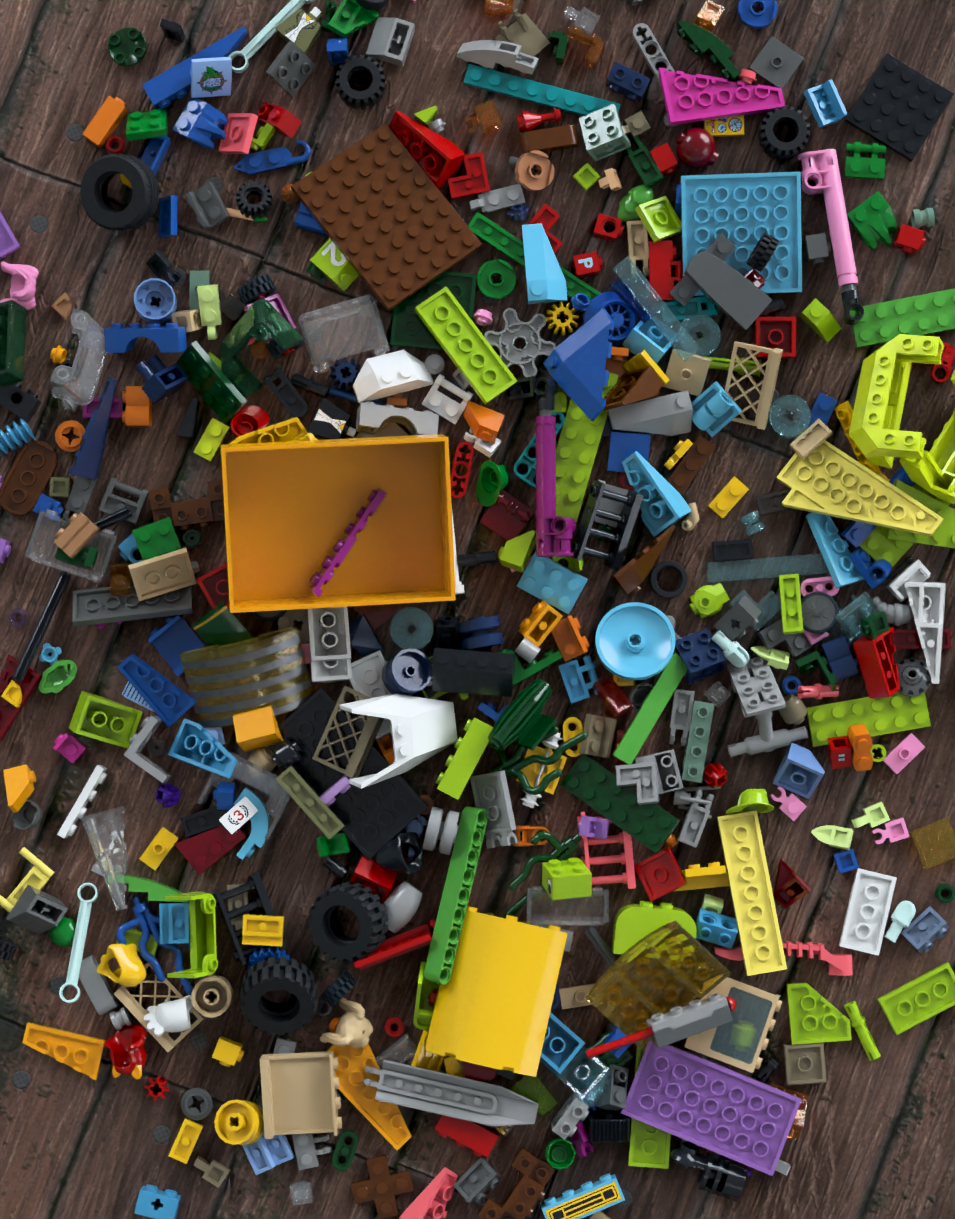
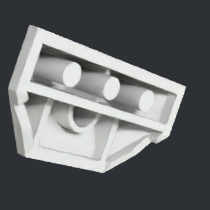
M403 349L366 359L353 384V389L360 404L361 402L364 403L433 385L434 382L425 363Z

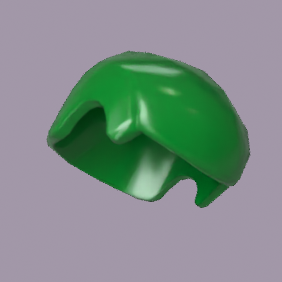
M63 917L58 926L49 930L52 942L59 947H72L76 921Z
M563 1138L552 1140L545 1149V1158L548 1164L558 1170L568 1168L573 1163L576 1154L572 1142Z

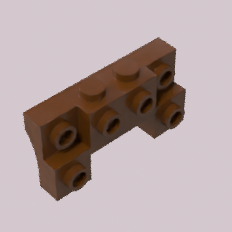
M222 479L208 481L210 497L172 503L170 488L168 487L148 490L154 522L170 517L174 528H179V531L190 530L191 526L199 525V528L210 527L211 523L224 521Z
M521 1147L519 1154L511 1162V1166L520 1171L522 1175L502 1205L488 1197L481 1211L479 1210L477 1216L481 1219H524L525 1217L528 1219L534 1211L532 1206L536 1200L540 1202L545 1194L544 1186L554 1173L555 1168H552L548 1162Z

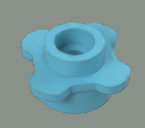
M45 643L39 655V660L53 665L58 661V656L62 653L60 647L55 648L49 643Z

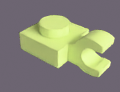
M880 801L862 809L865 815L851 821L854 828H859L869 823L870 828L889 821L890 818L883 803Z

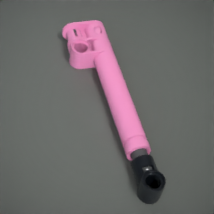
M835 149L801 153L797 156L798 160L801 161L803 170L801 172V188L808 195L820 193L824 195L837 278H839L838 284L839 288H843L841 293L844 308L843 319L848 325H856L862 319L864 309L861 306L859 290H856L855 287L858 285V278L856 276L857 272L837 153ZM813 180L816 186H810L807 181ZM849 311H855L858 314V318L851 317Z

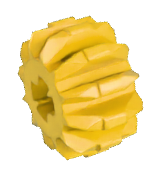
M560 301L559 308L553 304L552 309L554 311L547 310V314L551 317H547L546 322H552L548 325V329L555 327L554 334L561 330L562 336H565V329L572 333L571 326H578L574 320H578L579 315H573L577 311L574 308L569 310L570 303H567L565 308L563 307V302ZM561 314L564 315V318H567L565 319L564 323H561V320L557 319V317L559 318Z

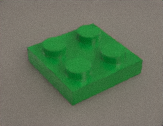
M154 109L149 112L136 111L127 114V141L167 136V111Z
M170 517L132 530L143 561L181 549Z

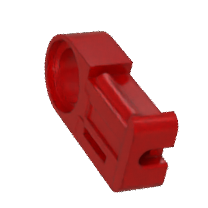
M943 343L944 350H942L941 365L933 364L930 372V377L935 383H943L949 378L953 368L951 366L955 358V346L952 347L948 343ZM940 368L945 371L944 379L936 378V369Z

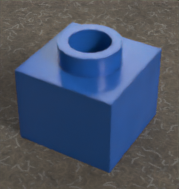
M219 782L217 790H214L213 801L217 802L218 810H230L234 807L235 783Z

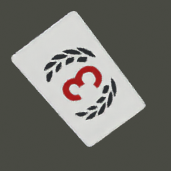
M244 797L223 815L219 821L233 834L255 815L258 809L247 797Z

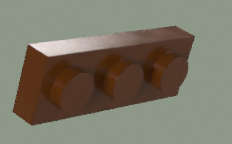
M700 435L667 481L682 495L716 446Z

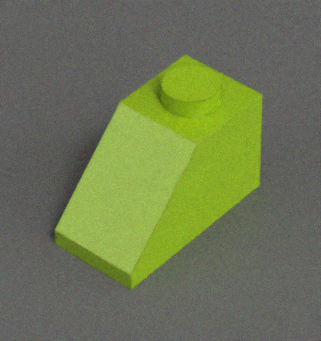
M816 298L799 315L827 343L841 329L831 312Z
M531 530L506 541L505 546L501 547L498 553L501 565L524 573L536 544V531Z

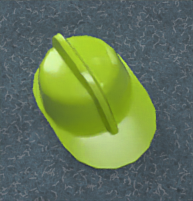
M747 789L739 796L737 806L729 808L726 814L732 815L757 810V813H766L773 811L774 806L769 804L765 789Z

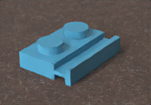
M189 903L159 904L160 944L189 943Z

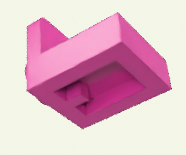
M61 733L55 739L54 743L56 745L53 747L55 751L60 752L71 763H75L87 749L70 733H65L64 735Z

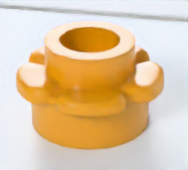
M58 345L57 348L52 349L50 359H52L54 364L63 363L66 359L67 350Z

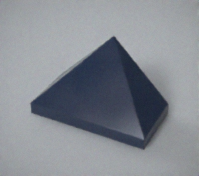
M364 614L349 622L350 644L364 657L384 649Z

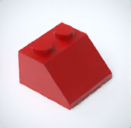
M362 856L350 882L353 884H363V888L369 887L373 890L372 894H377L380 897L379 902L383 904L398 872H388L382 869L374 860H368L365 856Z

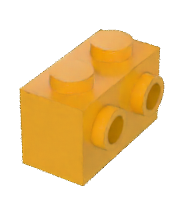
M544 600L541 603L538 602L533 607V613L529 618H525L521 622L520 629L518 630L537 647L541 645L563 617Z

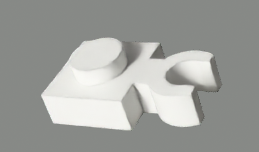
M468 432L464 435V439L467 442L475 443L473 448L489 458L501 444V440L497 438L494 444Z

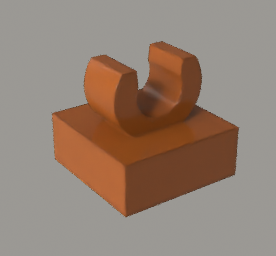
M398 393L393 398H387V404L403 409L407 407V399H403L402 393Z

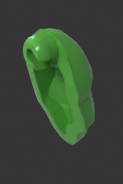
M639 185L628 191V194L619 202L618 219H621V222L638 220L640 217L635 208L640 204L653 200L652 188L646 189L644 185Z
M70 660L55 662L43 672L38 687L41 693H59L66 686H69L77 674L76 664Z

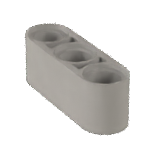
M90 955L82 960L79 979L99 1015H103L118 1007L119 1003L106 977L97 972L99 965L93 955Z

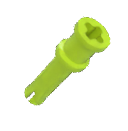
M702 355L711 359L709 369L729 371L731 359ZM747 360L743 363L749 372L758 367L753 360ZM740 365L733 369V371L738 372L740 375L746 374ZM759 369L752 374L756 375V377H760L761 371Z

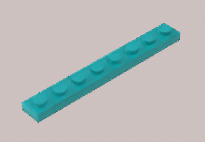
M468 64L464 79V85L560 109L580 116H586L611 104H615L619 112L621 105L473 64Z

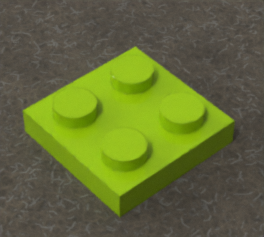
M666 196L640 204L635 208L654 243L682 232V223Z

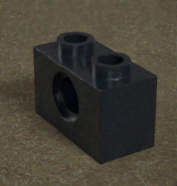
M4 379L0 385V404L30 422L42 403L37 400L39 396L30 390L26 393L20 389L22 385L13 379L10 382ZM21 394L22 401L19 404H15L14 397Z

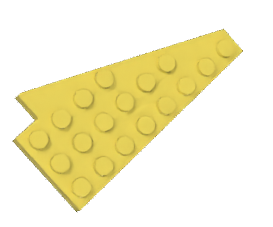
M826 440L804 460L795 453L776 477L779 482L791 489L782 501V506L931 537L944 520V518Z

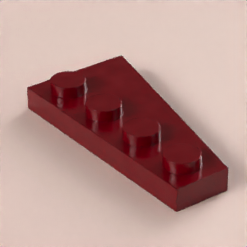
M8 655L5 670L2 671L0 677V743L42 678L41 674L29 667L22 682L13 679V674L19 660L11 655ZM11 680H14L21 688L22 701L19 708H16L1 697Z

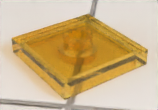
M948 817L910 831L924 869L955 858V834Z

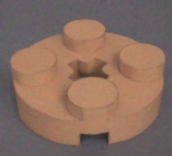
M538 150L522 154L515 166L516 182L529 191H538L548 186L554 177V166L548 159V155ZM534 166H536V170L539 171V173L533 175L531 172V168H533Z

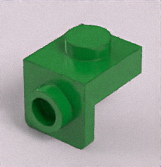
M345 833L335 834L330 839L326 835L317 838L316 847L320 857L350 852L348 837Z

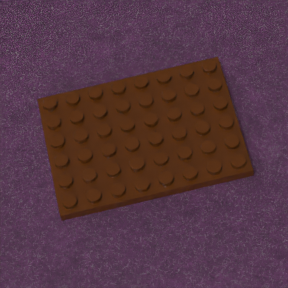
M386 123L291 186V190L387 311L482 246L479 239Z

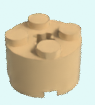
M212 974L203 977L192 990L191 1002L193 1007L205 1017L213 1018L220 1016L229 1008L233 1001L234 992L232 985L227 978L220 975ZM211 991L217 995L214 1000H212V997H208Z

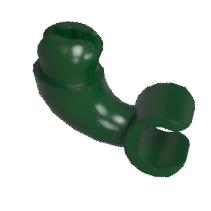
M327 0L325 3V19L323 18L321 21L323 31L331 32L327 26L336 12L337 6L334 0L333 2Z

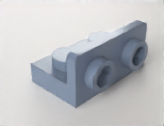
M929 906L901 934L921 954L923 951H929L937 938L941 939L948 932L949 926Z

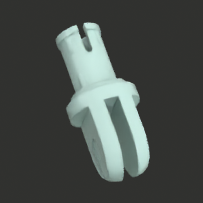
M721 630L713 635L711 639L723 650L724 656L734 666L739 668L746 666L750 660L749 654L737 641L732 642Z
M902 901L897 905L891 916L893 922L884 936L885 938L896 943L903 927H909L916 913V908L912 902Z

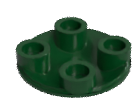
M136 28L120 29L109 37V55L118 65L125 67L134 66L146 54V39Z

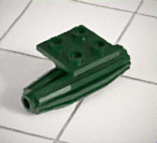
M540 678L536 679L518 694L501 714L488 736L489 745L492 748L504 750L513 743L534 750L557 722L555 718L540 714L553 691L548 683Z

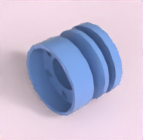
M159 278L145 280L136 288L134 293V305L138 315L147 323H160L161 325L168 322L172 318L171 314L176 312L177 300L173 288L164 280ZM152 301H160V306L156 307Z

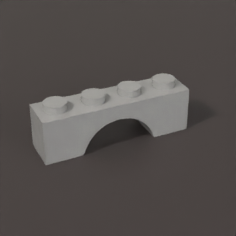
M370 401L361 402L357 409L356 432L375 434L382 425L395 422L405 426L412 435L438 434L439 414H434L429 410L421 412L414 411L413 408L409 407L401 409L395 408V406L390 404L382 406L375 405L374 402Z

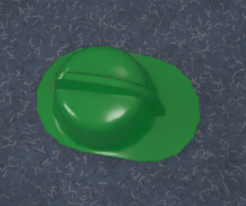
M485 461L481 465L476 485V496L483 506H493L499 497L500 491L507 486L508 474L505 465H497L493 461Z

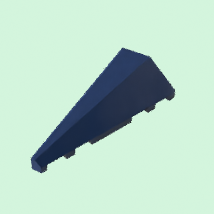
M107 378L105 389L99 397L101 400L98 409L93 411L82 437L83 440L79 451L77 450L75 454L76 460L73 468H69L68 473L90 479H97L100 476L117 379Z

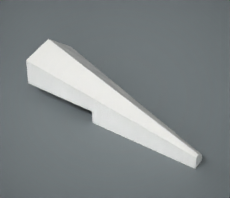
M905 582V588L931 681L933 684H939L946 583Z

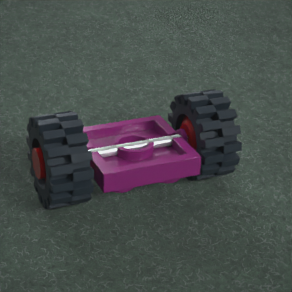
M268 274L252 279V281L245 283L246 285H242L237 292L245 305L244 309L262 343L270 340L266 346L273 359L285 357L305 344L279 294L270 296V294L276 291V287Z

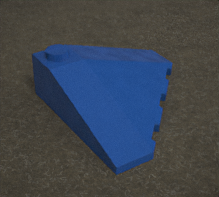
M606 309L599 311L558 345L543 363L551 377L591 421L597 418L606 405V399L602 398L603 386H608L609 371L605 370L606 358H611L612 343L608 342L609 330H614V321Z

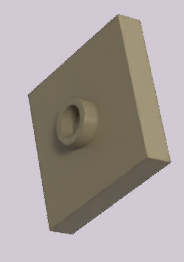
M824 1042L797 1045L783 1044L787 1086L827 1083Z

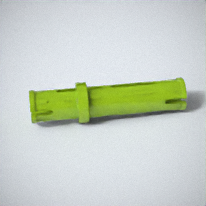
M856 1001L845 1004L844 1008L851 1020L850 1025L854 1027L869 1061L879 1058L881 1055L866 1026V1019L858 1009Z

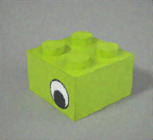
M569 858L565 861L552 859L549 862L542 863V886L552 900L592 896V873L579 858Z

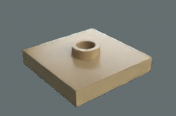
M672 349L665 373L669 381L662 387L680 392L688 390L689 394L700 396L711 359Z

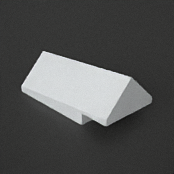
M348 608L307 609L312 682L333 683L352 679Z

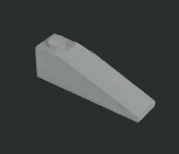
M688 390L607 410L613 430L644 432L665 436H676L691 432L693 408Z

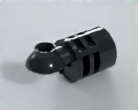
M682 1142L681 1147L671 1151L670 1156L678 1165L689 1169L693 1167L700 1168L697 1182L699 1183V1190H704L735 1202L738 1201L745 1184L748 1170L747 1165L708 1152L706 1155L698 1153L699 1148L690 1142Z

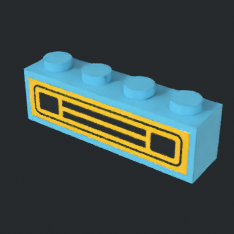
M605 1174L599 1177V1181L594 1183L592 1181L586 1182L581 1185L580 1189L575 1191L569 1189L563 1192L561 1197L556 1199L555 1197H550L544 1200L541 1208L545 1218L582 1219L625 1201L615 1174Z

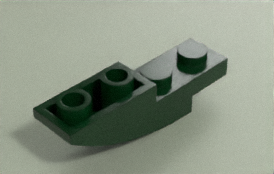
M682 20L678 22L676 27L677 34L682 40L686 39L690 44L689 48L693 54H698L700 58L708 54L709 61L720 68V73L724 79L731 82L738 79L740 72L730 62L734 53L726 44L700 26Z

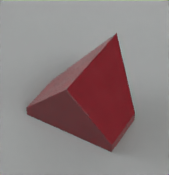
M780 858L773 896L786 909L809 893L811 889Z

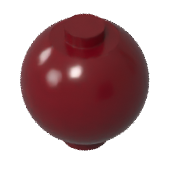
M691 128L684 133L681 132L676 138L678 158L686 166L699 168L706 164L712 166L716 162L719 152L715 151L714 138L708 131L702 128Z

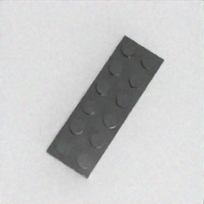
M134 584L73 591L72 622L74 627L193 613V585L142 601L138 600Z

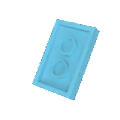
M535 551L517 587L569 614L588 579L548 557H536Z

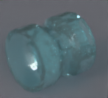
M757 510L739 518L741 523L745 525L748 536L766 528L764 523L760 522V515Z

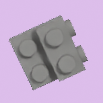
M573 1091L550 1123L552 1131L564 1140L567 1136L571 1137L577 1129L575 1125L579 1120L583 1121L589 1113L587 1110L589 1108L588 1103L582 1100L577 1092Z

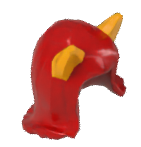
M132 1024L130 1026H123L121 1030L115 1032L111 1038L104 1042V1047L110 1050L114 1078H118L121 1074L132 1075L136 1080L141 1078L142 1069L147 1060L144 1047L147 1031L142 1025Z

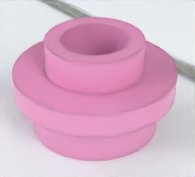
M478 309L473 315V319L480 326H487L493 321L492 313L484 309Z

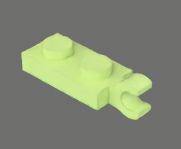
M218 284L197 286L201 326H207L208 340H215L218 338L216 325L222 324Z

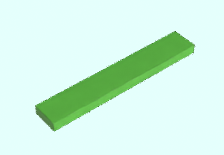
M676 653L673 654L669 664L660 673L613 753L614 757L627 765L632 764L687 671L681 657Z

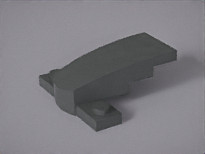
M721 233L707 250L698 253L692 258L685 270V275L669 292V295L684 307L700 290L742 329L747 330L770 304L772 299L745 276L724 262L736 246Z

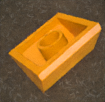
M272 706L233 715L236 741L244 752L278 744L283 741Z

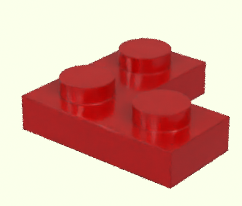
M483 152L465 155L463 159L467 175L448 179L451 199L490 191Z
M545 203L528 224L542 223L555 254L563 243L553 236L549 230L558 221L560 215Z

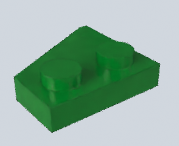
M343 0L328 23L327 28L345 38L376 21L379 13L361 7L356 0Z

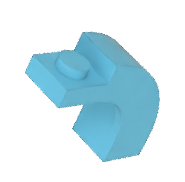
M248 787L242 791L234 803L236 805L241 799L247 797L258 809V812L250 818V836L236 855L242 860L245 857H251L256 850L253 847L254 845L260 848L264 846L270 830V817L266 805Z

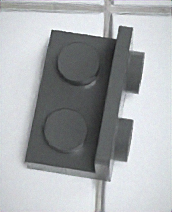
M213 182L206 183L194 192L186 193L187 202L197 214V221L202 227L212 229L231 217Z
M480 1157L453 1186L468 1203L476 1205L486 1198L485 1195L490 1189L493 1190L499 1185V1180L502 1176L483 1157Z

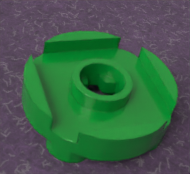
M501 259L485 262L477 273V285L480 292L487 298L501 300L510 295L516 285V275L513 267ZM497 275H500V280L502 282L500 284H493V279L491 277H496Z

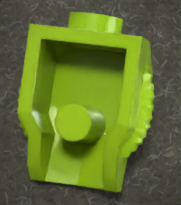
M721 583L714 586L704 585L696 590L694 595L689 597L692 602L689 606L695 615L698 614L702 619L718 613L722 609L723 604L730 599Z

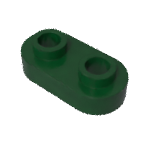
M346 1130L339 1136L332 1157V1164L339 1171L347 1170L352 1164L359 1142L358 1135L354 1131ZM351 1137L353 1141L351 1143H347L345 1141V1138ZM344 1156L346 1161L340 1162L339 1157Z

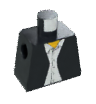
M325 398L322 399L308 430V433H312L315 437L327 440L342 439L343 435L355 438L357 432L355 427L348 424L351 419L350 415Z

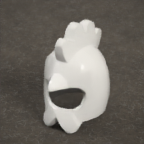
M191 995L174 1001H169L167 997L163 1003L157 1006H149L147 1008L148 1014L144 1016L145 1023H148L147 1030L149 1032L154 1031L155 1036L159 1037L164 1032L173 1033L190 1029L189 1010L193 1008L190 1001Z

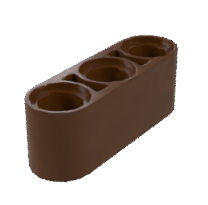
M575 125L528 131L519 135L522 154L533 150L546 153L579 146Z

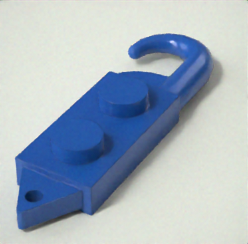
M297 140L295 143L302 145L305 149L304 154L301 156L292 157L287 148L279 147L246 154L233 168L247 173L248 176L287 168L288 166L306 162L310 157L311 148L305 141Z

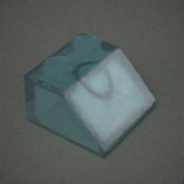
M583 1046L557 1077L583 1101L593 1107L606 1090L611 1070L595 1056L587 1058L585 1053L587 1049Z

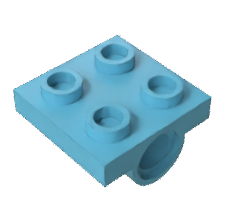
M717 381L691 403L693 408L692 421L699 429L706 430L711 437L715 436L742 412Z

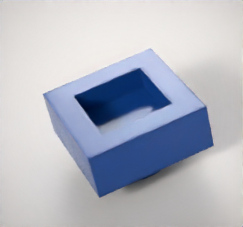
M853 848L833 854L839 874L859 868Z

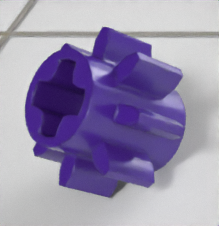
M174 783L160 785V788L156 791V800L158 803H163V808L176 806V802L181 797L178 787H174Z

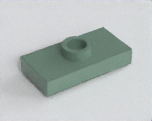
M190 271V310L199 309L197 286L210 285V271Z

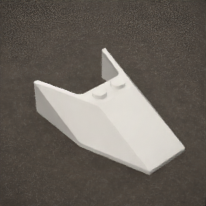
M394 693L339 705L340 709L350 713L387 718L390 721L394 762L376 774L349 779L350 784L361 789L407 772L458 740L453 702Z

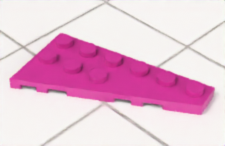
M660 67L658 69L669 125L770 112L776 107L781 109L782 106H785L781 88L759 84L757 86L749 85L742 81L731 82L724 78L701 74L690 75L685 74L683 71H667L666 68Z

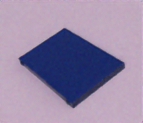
M624 276L610 285L613 291L644 324L659 314Z

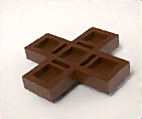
M386 1154L367 1158L366 1162L370 1179L351 1183L355 1204L375 1200L379 1219L399 1215L395 1195L414 1191L410 1170L390 1174Z

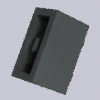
M27 885L6 919L37 934H41L58 926L68 908L60 899Z

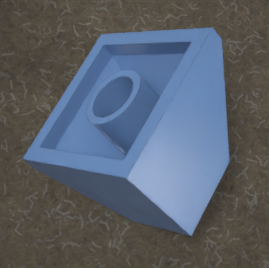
M791 743L782 759L773 784L810 799L825 771L810 750Z

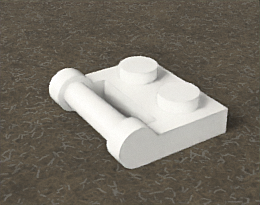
M439 374L423 400L422 405L456 425L466 408L467 402L472 399L474 394L469 391L465 392ZM442 386L462 398V403L459 404L439 392V387Z

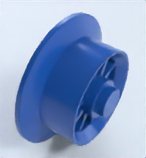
M618 292L601 293L594 297L587 306V310L584 313V324L599 311L606 309L614 321V330H609L608 342L612 343V347L623 344L636 326V311L632 302L623 294Z

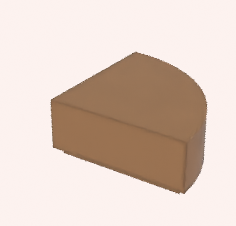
M64 292L51 306L64 320H67L71 314L72 304L69 296Z

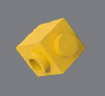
M221 1036L212 1058L219 1060V1064L223 1066H235L237 1061L241 1062L245 1051L241 1050L243 1044Z

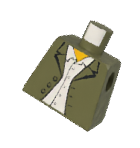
M315 6L308 14L299 8L276 27V32L287 43L289 41L295 43L308 56L322 32L321 25L317 21L323 13Z

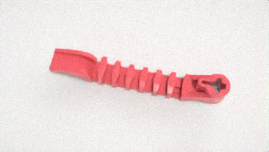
M782 942L783 948H785V956H792V949H796V957H803V950H807V958H814V955H818L819 960L828 962L829 975H853L852 954H831L824 948L822 943ZM741 943L732 949L713 947V952L721 957L736 961L744 960Z

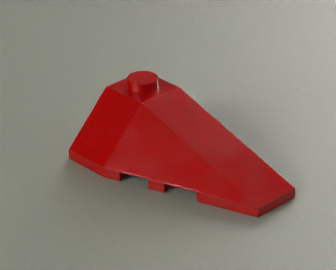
M395 111L389 128L403 146L406 147L435 186L440 189L459 169L465 153L451 141L400 111Z

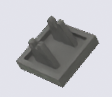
M289 41L266 73L288 95L293 97L316 65L295 43Z

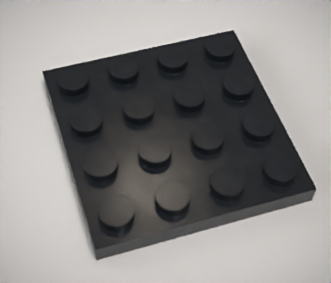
M886 53L845 122L912 162L954 93Z

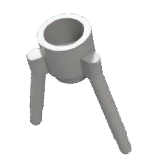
M716 785L713 788L710 786L683 787L680 790H675L673 805H678L679 809L687 811L689 809L687 805L690 802L708 805L709 801L691 798V793L687 792L697 791V789L702 791L714 790L721 787Z

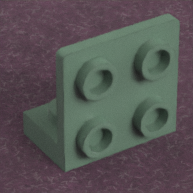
M615 104L579 118L586 150L595 162L631 147L630 140L622 130Z

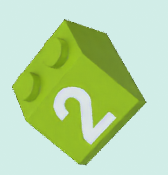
M330 238L310 259L342 291H345L359 276Z

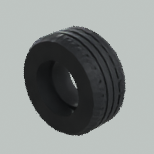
M109 154L97 158L84 172L80 184V197L84 211H86V214L89 215L93 222L108 230L124 231L141 227L150 220L152 214L157 209L156 206H158L159 185L153 170L143 160L131 155ZM118 173L123 174L129 180L132 187L130 204L123 211H117L113 208L107 194L109 182Z

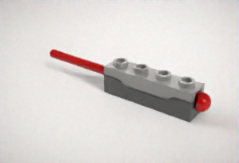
M719 993L710 994L701 1001L693 1000L687 1006L674 1007L665 1014L658 1013L653 1015L651 1019L646 1020L648 1028L643 1031L586 1050V1056L591 1058L650 1036L654 1045L658 1048L733 1021L731 1012L735 1010L736 1002L732 997H724Z

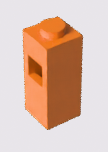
M108 96L83 132L84 138L102 150L107 139L111 137L127 114L126 103L118 97L114 99Z

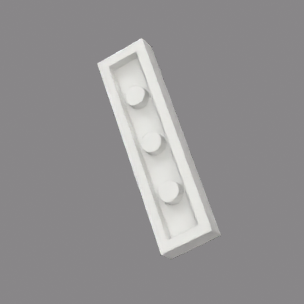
M102 765L96 766L57 835L67 838L74 834L77 828L75 823L78 818H83L87 811V808H85L88 801L92 802L97 794L95 790L97 785L102 784L107 776L105 773L106 767Z

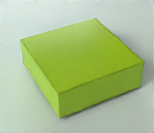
M588 163L573 175V178L585 191L590 189L601 178Z

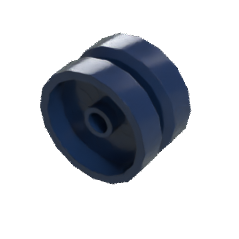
M482 616L456 623L458 634H471V637L460 640L461 650H472L504 643L502 633H489V630L497 629L501 626L499 616Z
M408 648L401 650L387 660L382 668L384 686L392 694L412 696L424 689L432 678L430 660L417 649Z

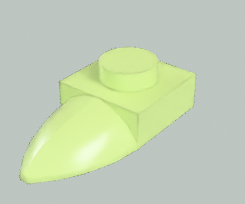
M765 646L751 647L755 654L768 661L767 665L776 669L787 670L790 653L774 648L767 650Z
M833 825L820 826L811 831L818 840L828 844L830 847L846 850L850 849L854 832L853 829Z

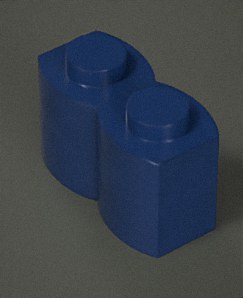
M840 636L819 644L823 656L827 660L829 671L834 673L837 681L858 673L857 668H860L857 658L851 655L852 645L848 638L845 639L844 636Z

